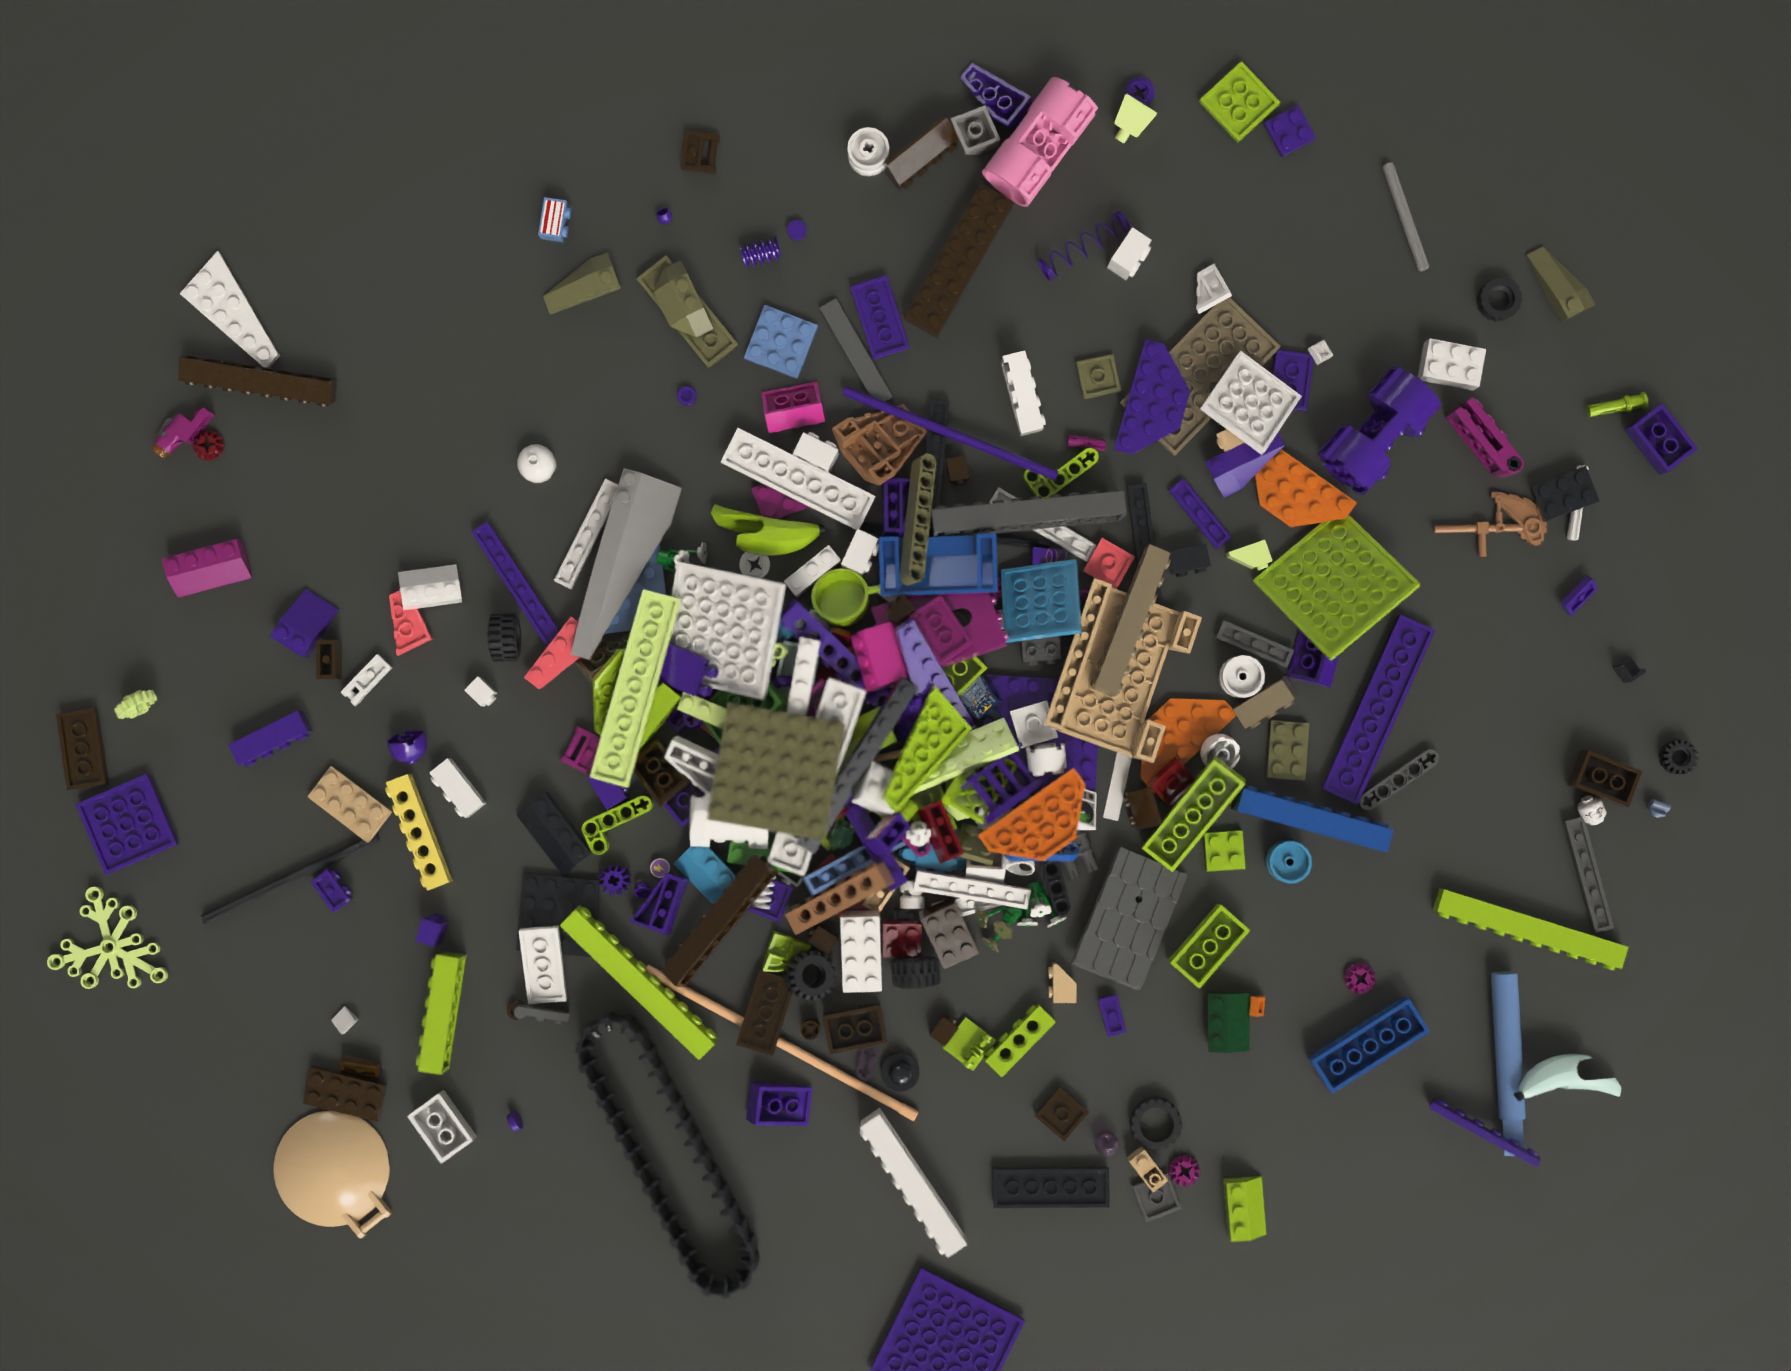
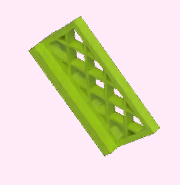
M1006 758L1003 761L1012 768L1010 771L1013 774L1017 766L1013 761ZM993 762L987 763V764L982 765V766H980V767H978V768H983V769H985L986 767H988V766H989L990 764H992ZM996 765L998 773L993 775L996 778H1000L1002 787L1005 788L1008 780L1006 778L1004 780V774ZM975 769L956 776L941 801L944 806L947 807L949 804L980 824H983L984 818L989 814V808L986 807L980 796V802L971 803L969 795L978 794L975 790L968 791L966 787L963 789L964 792H961V786L966 783L965 778L971 773H975ZM981 776L977 780H987V778L985 776ZM987 780L989 788H984V790L991 792L993 802L995 803L999 795L995 793L996 790ZM965 796L968 804L961 805L955 800L957 797ZM982 806L983 816L981 817L976 814L973 807Z

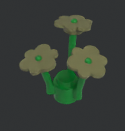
M1003 905L989 913L975 908V917L978 920L979 926L984 929L987 928L988 917L1004 911L1002 916L1007 923L1003 921L994 922L996 936L993 939L981 937L984 943L993 951L999 952L996 947L998 945L996 941L1000 937L1002 939H1010L1012 937L1010 925L1023 915L1020 908Z

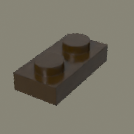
M341 1056L339 1062L342 1073L376 1079L380 1078L381 1067L379 1060Z

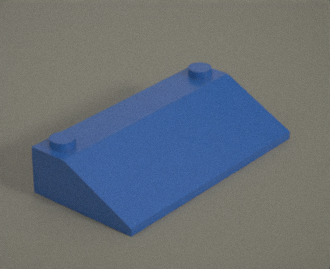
M996 533L928 537L924 578L912 585H905L900 580L904 538L879 537L881 596L998 592Z

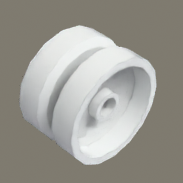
M869 127L859 129L852 134L848 141L847 152L849 163L854 171L864 176H873L885 169V162L889 160L890 149L886 136L876 128Z
M1241 655L1230 658L1223 663L1219 670L1218 680L1226 694L1234 698H1246L1260 691L1264 684L1265 673L1258 660L1251 656ZM1241 673H1243L1242 676H1245L1244 680L1239 678Z

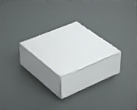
M1325 340L1308 348L1317 365L1334 356Z

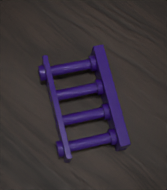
M1019 743L1017 745L1018 749L1023 746L1022 743ZM1014 752L997 759L977 775L974 772L965 778L966 783L961 788L965 789L970 784L989 808L990 814L984 819L990 824L1049 779L1045 774L1039 778L1033 776L1019 755ZM1009 756L1028 780L1027 787L1018 782L1003 760ZM996 765L1015 789V796L1008 795L990 771ZM983 775L987 778L1001 797V802L1003 803L1001 806L993 802L977 780Z

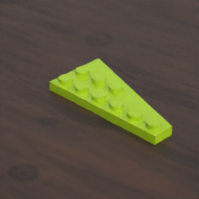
M931 687L881 797L894 812H898L972 729L936 687Z

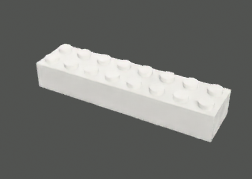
M878 1108L863 1118L859 1127L861 1136L865 1141H870V1148L876 1157L880 1156L882 1167L886 1173L890 1172L892 1174L894 1185L897 1189H902L903 1198L909 1206L912 1204L914 1207V1214L918 1221L925 1223V1231L930 1238H935L936 1247L941 1255L945 1253L948 1258L967 1245L966 1235L882 1110Z

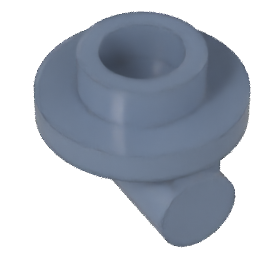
M1651 799L1647 808L1652 816L1660 818L1666 816L1667 812L1671 809V805Z

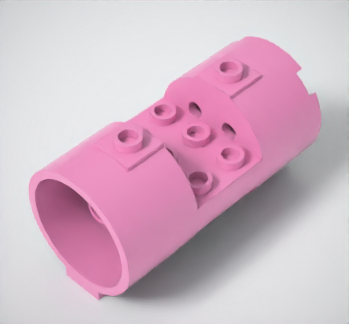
M1052 77L1028 108L1025 118L1010 138L1003 142L983 169V176L1006 198L1020 206L1028 207L1063 156L1074 145L1094 118L1098 107L1088 95L1083 94L1080 90L1077 92L1072 87H1069L1067 81Z

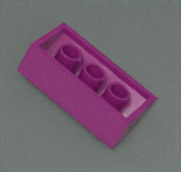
M238 539L162 559L166 578L178 598L253 578L244 542Z

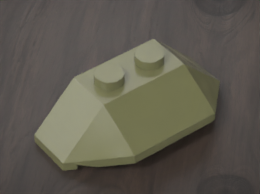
M680 260L663 268L654 294L669 326L696 338L714 330L682 261Z

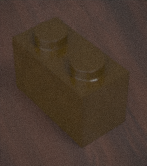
M316 640V679H342L341 641Z

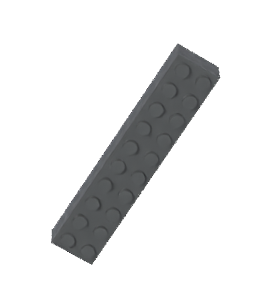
M1109 489L1106 493H1099L1096 490L1089 491L1086 495H1080L1079 492L1070 493L1066 497H1061V494H1055L1045 499H1042V496L1031 497V500L1023 501V498H1015L1011 502L995 500L992 501V504L975 502L973 506H965V504H956L953 508H946L944 505L936 506L935 509L931 510V537L970 536L1121 521L1127 514L1124 491Z

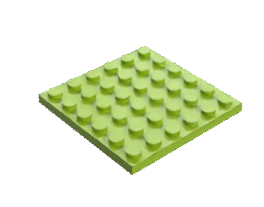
M1350 515L1346 519L1320 523L1253 580L1254 584L1330 661L1420 587V583Z

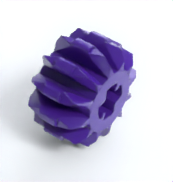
M610 864L608 865L609 871L605 868L601 870L605 876L600 875L598 879L604 880V882L599 884V887L606 886L603 890L604 893L610 889V896H614L616 890L617 895L620 896L622 895L621 889L625 892L628 891L624 884H631V881L626 880L631 874L624 875L626 867H623L620 871V864H616L615 869ZM612 875H614L615 878H619V881L617 882L618 885H616L615 882L611 883L610 879L613 878Z

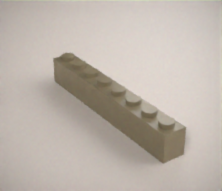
M1151 544L1145 546L1091 689L1110 697L1116 696V694L1121 692L1123 683H1121L1122 678L1128 674L1130 669L1128 663L1130 658H1133L1137 648L1135 645L1137 640H1140L1144 630H1142V626L1150 617L1149 608L1156 601L1157 594L1155 593L1157 587H1160L1163 583L1164 577L1162 574L1164 569L1167 570L1170 565V552Z

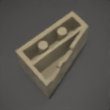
M1286 674L1280 677V680L1269 684L1265 689L1233 708L1245 729L1249 726L1251 729L1261 724L1260 720L1264 717L1269 719L1278 713L1276 710L1283 707L1286 709L1294 704L1293 700L1298 693Z

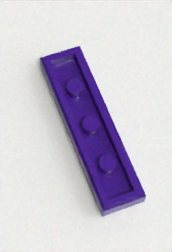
M1184 478L1168 490L1215 549H1218L1231 538L1229 533Z

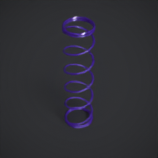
M1118 211L1112 215L1111 220L1114 232L1103 223L1097 224L1096 232L1099 242L1091 234L1083 232L1081 243L1084 252L1075 243L1070 241L1066 243L1068 260L1059 252L1052 251L1051 263L1053 270L1043 259H1038L1039 267L1044 276L1049 281L1053 280L1052 273L1055 277L1058 276L1052 259L1054 252L1059 254L1073 268L1067 247L1069 243L1076 246L1088 259L1083 243L1084 234L1089 235L1103 249L1098 233L1099 225L1105 226L1118 240L1119 238L1113 223L1115 215L1121 228L1126 233H1129L1131 227L1124 214Z

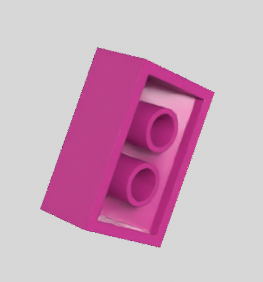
M817 381L761 392L769 433L825 422Z
M892 622L862 630L851 636L867 692L885 689L894 685L900 676L905 679L908 678Z

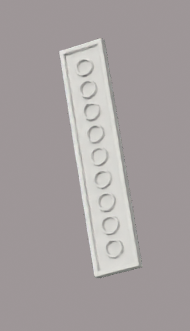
M828 678L815 718L845 723L836 774L837 778L867 691ZM777 832L767 863L804 876L812 853L796 843L800 836Z

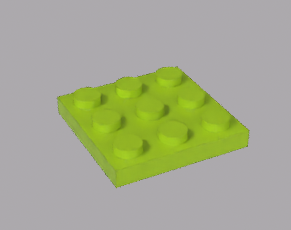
M1242 61L1199 100L1200 104L1237 143L1281 103Z

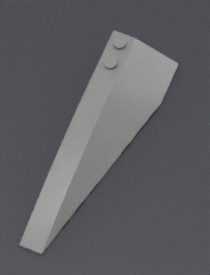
M623 469L588 584L571 655L588 660L592 657L602 640V636L609 629L613 618L621 609L622 603L628 597L642 574L646 563L649 562L657 545L659 546L666 530L668 531L671 526L682 488L640 472Z

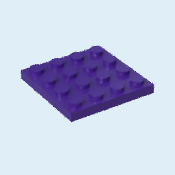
M149 774L142 775L75 804L105 875L179 844Z

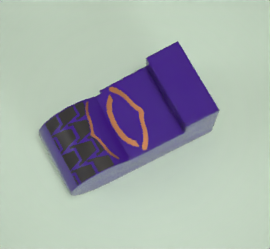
M1041 547L1031 548V565L1067 560V550Z

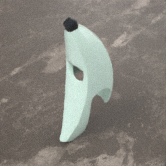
M1563 1054L1548 1058L1529 1070L1521 1081L1518 1092L1514 1093V1097L1518 1101H1522L1523 1099L1554 1090L1558 1087L1564 1089L1596 1090L1619 1097L1621 1086L1616 1078L1582 1080L1577 1073V1065L1581 1060L1593 1057L1583 1054Z

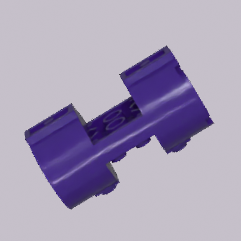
M1391 367L1368 393L1367 397L1370 399L1374 412L1358 430L1353 429L1350 425H1341L1317 453L1320 460L1325 461L1322 465L1335 479L1343 485L1352 486V491L1360 495H1365L1376 481L1382 480L1388 474L1391 462L1384 451L1389 450L1393 446L1395 438L1402 434L1407 437L1420 436L1425 431L1428 420L1441 406L1438 397L1425 383L1404 371L1401 367Z

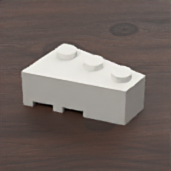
M676 736L671 741L665 758L705 794L712 792L719 755Z

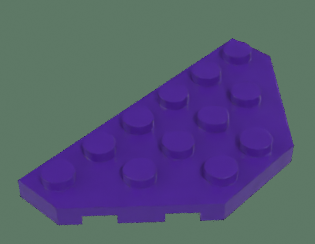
M1148 339L1144 341L1113 450L1133 455L1180 429L1190 390L1167 348L1162 343Z

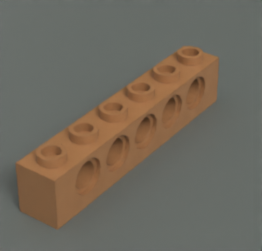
M874 862L866 866L867 871L862 873L859 870L851 874L852 879L846 881L844 878L835 883V888L831 889L829 886L820 891L821 895L817 898L815 894L805 899L806 903L801 906L799 902L790 907L791 911L785 914L795 935L895 883L885 863L882 862L877 865ZM867 877L870 878L871 884L868 883ZM852 885L855 887L856 892L852 890Z

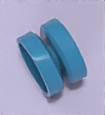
M1280 840L1267 850L1265 866L1269 874L1276 880L1288 884L1297 883L1304 880L1310 873L1312 857L1308 849L1302 844L1291 840Z

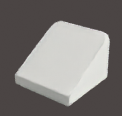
M344 1006L331 1021L343 1035L359 1019Z

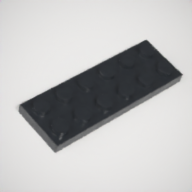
M1109 1167L993 1168V1208H1110Z

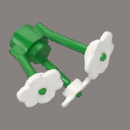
M702 542L698 550L668 549L666 551L661 549L657 554V564L663 565V569L676 573V569L671 566L675 564L676 568L677 562L689 563V555H697L700 561L705 564L707 545Z
M1040 882L1026 885V888L1031 890V901H1036L1037 904L1031 909V917H1043L1050 913L1053 919L1050 920L1051 924L1047 926L1048 928L1053 925H1059L1060 922L1067 919L1066 917L1061 918L1060 915L1056 916L1046 896L1045 889L1041 888ZM1042 897L1046 903V906L1045 904H1041L1040 899H1042ZM1029 903L1027 909H1025V919H1022V922H1018V926L1038 925L1037 922H1033V919H1029Z

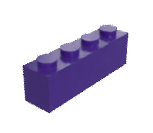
M297 710L228 746L237 765L249 767L257 763L256 759L260 757L265 759L274 754L273 751L278 748L283 750L290 747V742L296 739L298 742L309 737L308 733L312 732V729L303 711Z

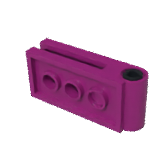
M1472 397L1445 417L1492 477L1496 475L1500 478H1506L1522 470L1524 466L1522 457L1507 440L1506 433L1497 428L1493 417L1485 413L1483 405L1479 400Z

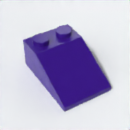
M306 589L279 620L270 637L301 657L308 658L316 646V640L321 639L339 609Z
M751 1081L746 1120L758 1126H808L812 1087Z

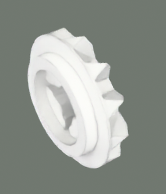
M745 552L740 559L739 567L743 575L762 579L769 571L770 561L768 556ZM760 558L758 565L762 569L755 568L750 572L752 565L748 560L755 562Z

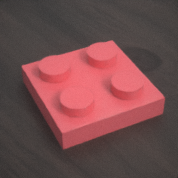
M1101 538L1083 572L1093 578L1112 584V588L1117 589L1135 556Z

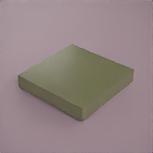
M1114 354L1076 361L1083 400L1121 392Z

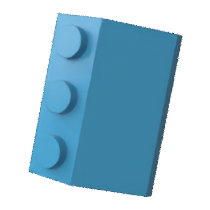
M690 846L674 863L683 875L712 904L720 899L724 894V889L732 884L737 875L711 847Z

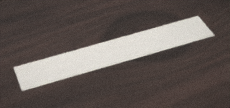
M1117 753L1103 815V818L1116 821L1119 819L1132 759L1120 753Z

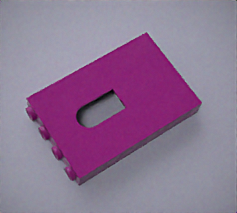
M993 593L905 596L916 611L941 595L951 611L965 608L971 612L972 620L970 624L962 628L973 645L942 664L941 668L1007 646L1006 641L1009 638L1006 630H1001L999 623L1003 621L1000 612H995L993 605L996 604ZM894 601L871 608L877 626L889 622L885 615L889 610L888 607ZM893 623L892 625L895 632V629L898 628V626L896 625V623Z

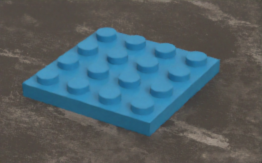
M1076 559L1001 570L1003 625L1009 638L1006 643L1082 633L1078 563Z

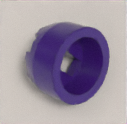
M662 208L655 214L661 224H668L672 219L669 208Z
M639 881L635 884L634 894L636 897L644 898L650 894L647 882Z

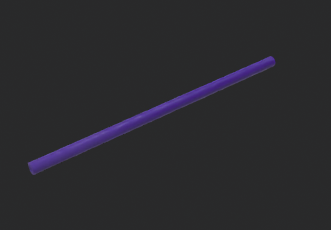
M847 386L843 390L842 395L1050 479L1056 480L1059 471Z

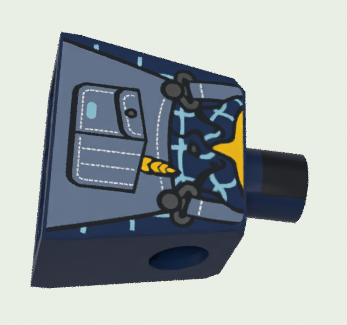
M980 675L959 696L965 709L977 719L984 720L989 717L994 722L1003 716L997 709L1003 700L988 676Z

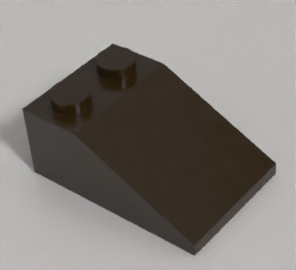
M656 739L638 754L633 771L657 804L662 807L691 782L685 774H682L665 758L668 747L662 741Z

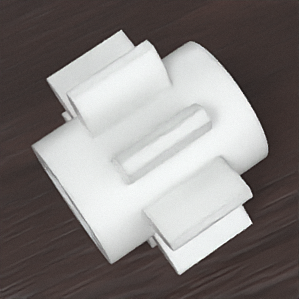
M914 822L910 825L911 827L906 832L907 839H910L911 844L922 846L929 842L931 829H927V824Z

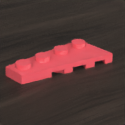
M573 617L569 618L524 676L526 680L538 689L543 688L580 658L571 655L578 626L576 619Z

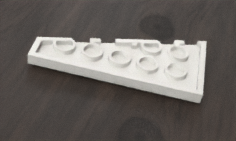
M217 251L180 294L259 364L270 368L280 355L262 327L260 320L255 315L239 284H237L231 270L223 260L221 253Z

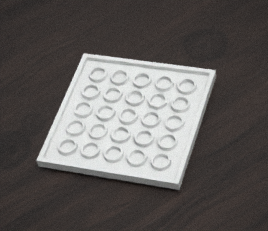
M677 562L672 597L681 599L670 642L710 660L708 666L719 670L717 678L713 677L711 679L704 676L703 685L756 699H766L786 584L690 563Z

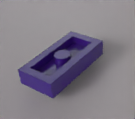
M1586 576L1561 601L1565 612L1570 616L1598 590L1593 578Z
M1117 994L1098 998L1107 1036L1111 1037L1126 1033Z

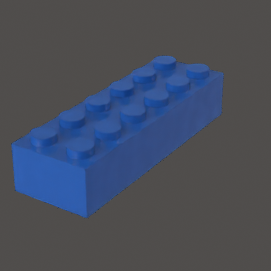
M1403 996L1311 1054L1307 1059L1326 1089L1333 1094L1423 1037L1430 1030L1411 1000Z

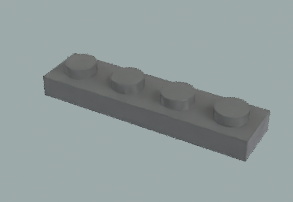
M1225 620L1222 621L1215 637L1218 640L1284 668L1288 667L1294 652L1293 649Z

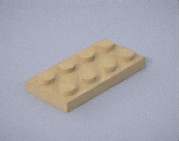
M330 766L307 796L368 843L392 813L390 809L333 766Z

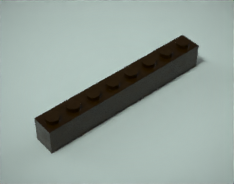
M187 354L179 357L178 380L185 381L187 385H197L198 383L204 384L206 388L222 387L224 391L241 390L243 394L259 393L260 396L268 398L278 396L280 400L289 401L296 399L299 403L304 404L315 402L318 406L328 407L336 401L337 379Z
M755 854L747 861V865L737 873L732 884L724 889V894L720 899L712 904L711 910L700 919L698 926L690 931L686 941L680 944L673 957L665 962V967L661 971L675 987L687 986L778 874L779 870L774 865L767 863L768 859L765 856Z

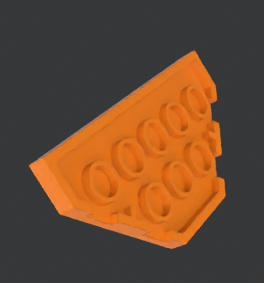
M1282 449L1255 475L1259 505L1290 528L1346 519L1357 504L1356 501Z
M1170 698L1147 719L1166 727L1154 763L1141 760L1140 779L1149 786L1147 782L1174 757H1177L1183 765L1188 762L1201 749L1203 742L1209 736L1217 734L1236 716L1233 708L1225 700Z
M1072 768L978 835L990 852L1045 861L1076 839L1085 788L1084 781L1077 771Z

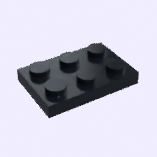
M1586 466L1530 486L1543 522L1600 502Z

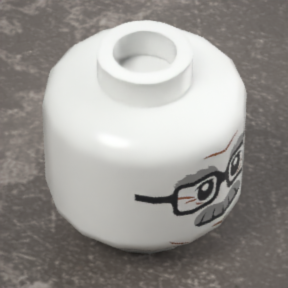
M1592 795L1583 797L1577 806L1580 816L1590 825L1601 823L1607 814L1602 800Z

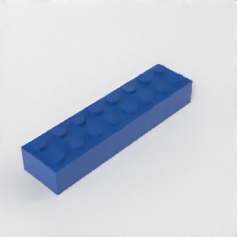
M1244 785L1237 793L1238 797L1233 801L1231 810L1383 852H1388L1394 831L1389 829V825L1373 821L1371 824L1369 823L1370 819L1354 816L1353 819L1351 814L1336 811L1334 814L1331 808L1317 806L1316 809L1313 808L1314 804L1305 801L1295 803L1294 798L1280 795V798H1276V793L1263 790L1261 793H1258V788Z

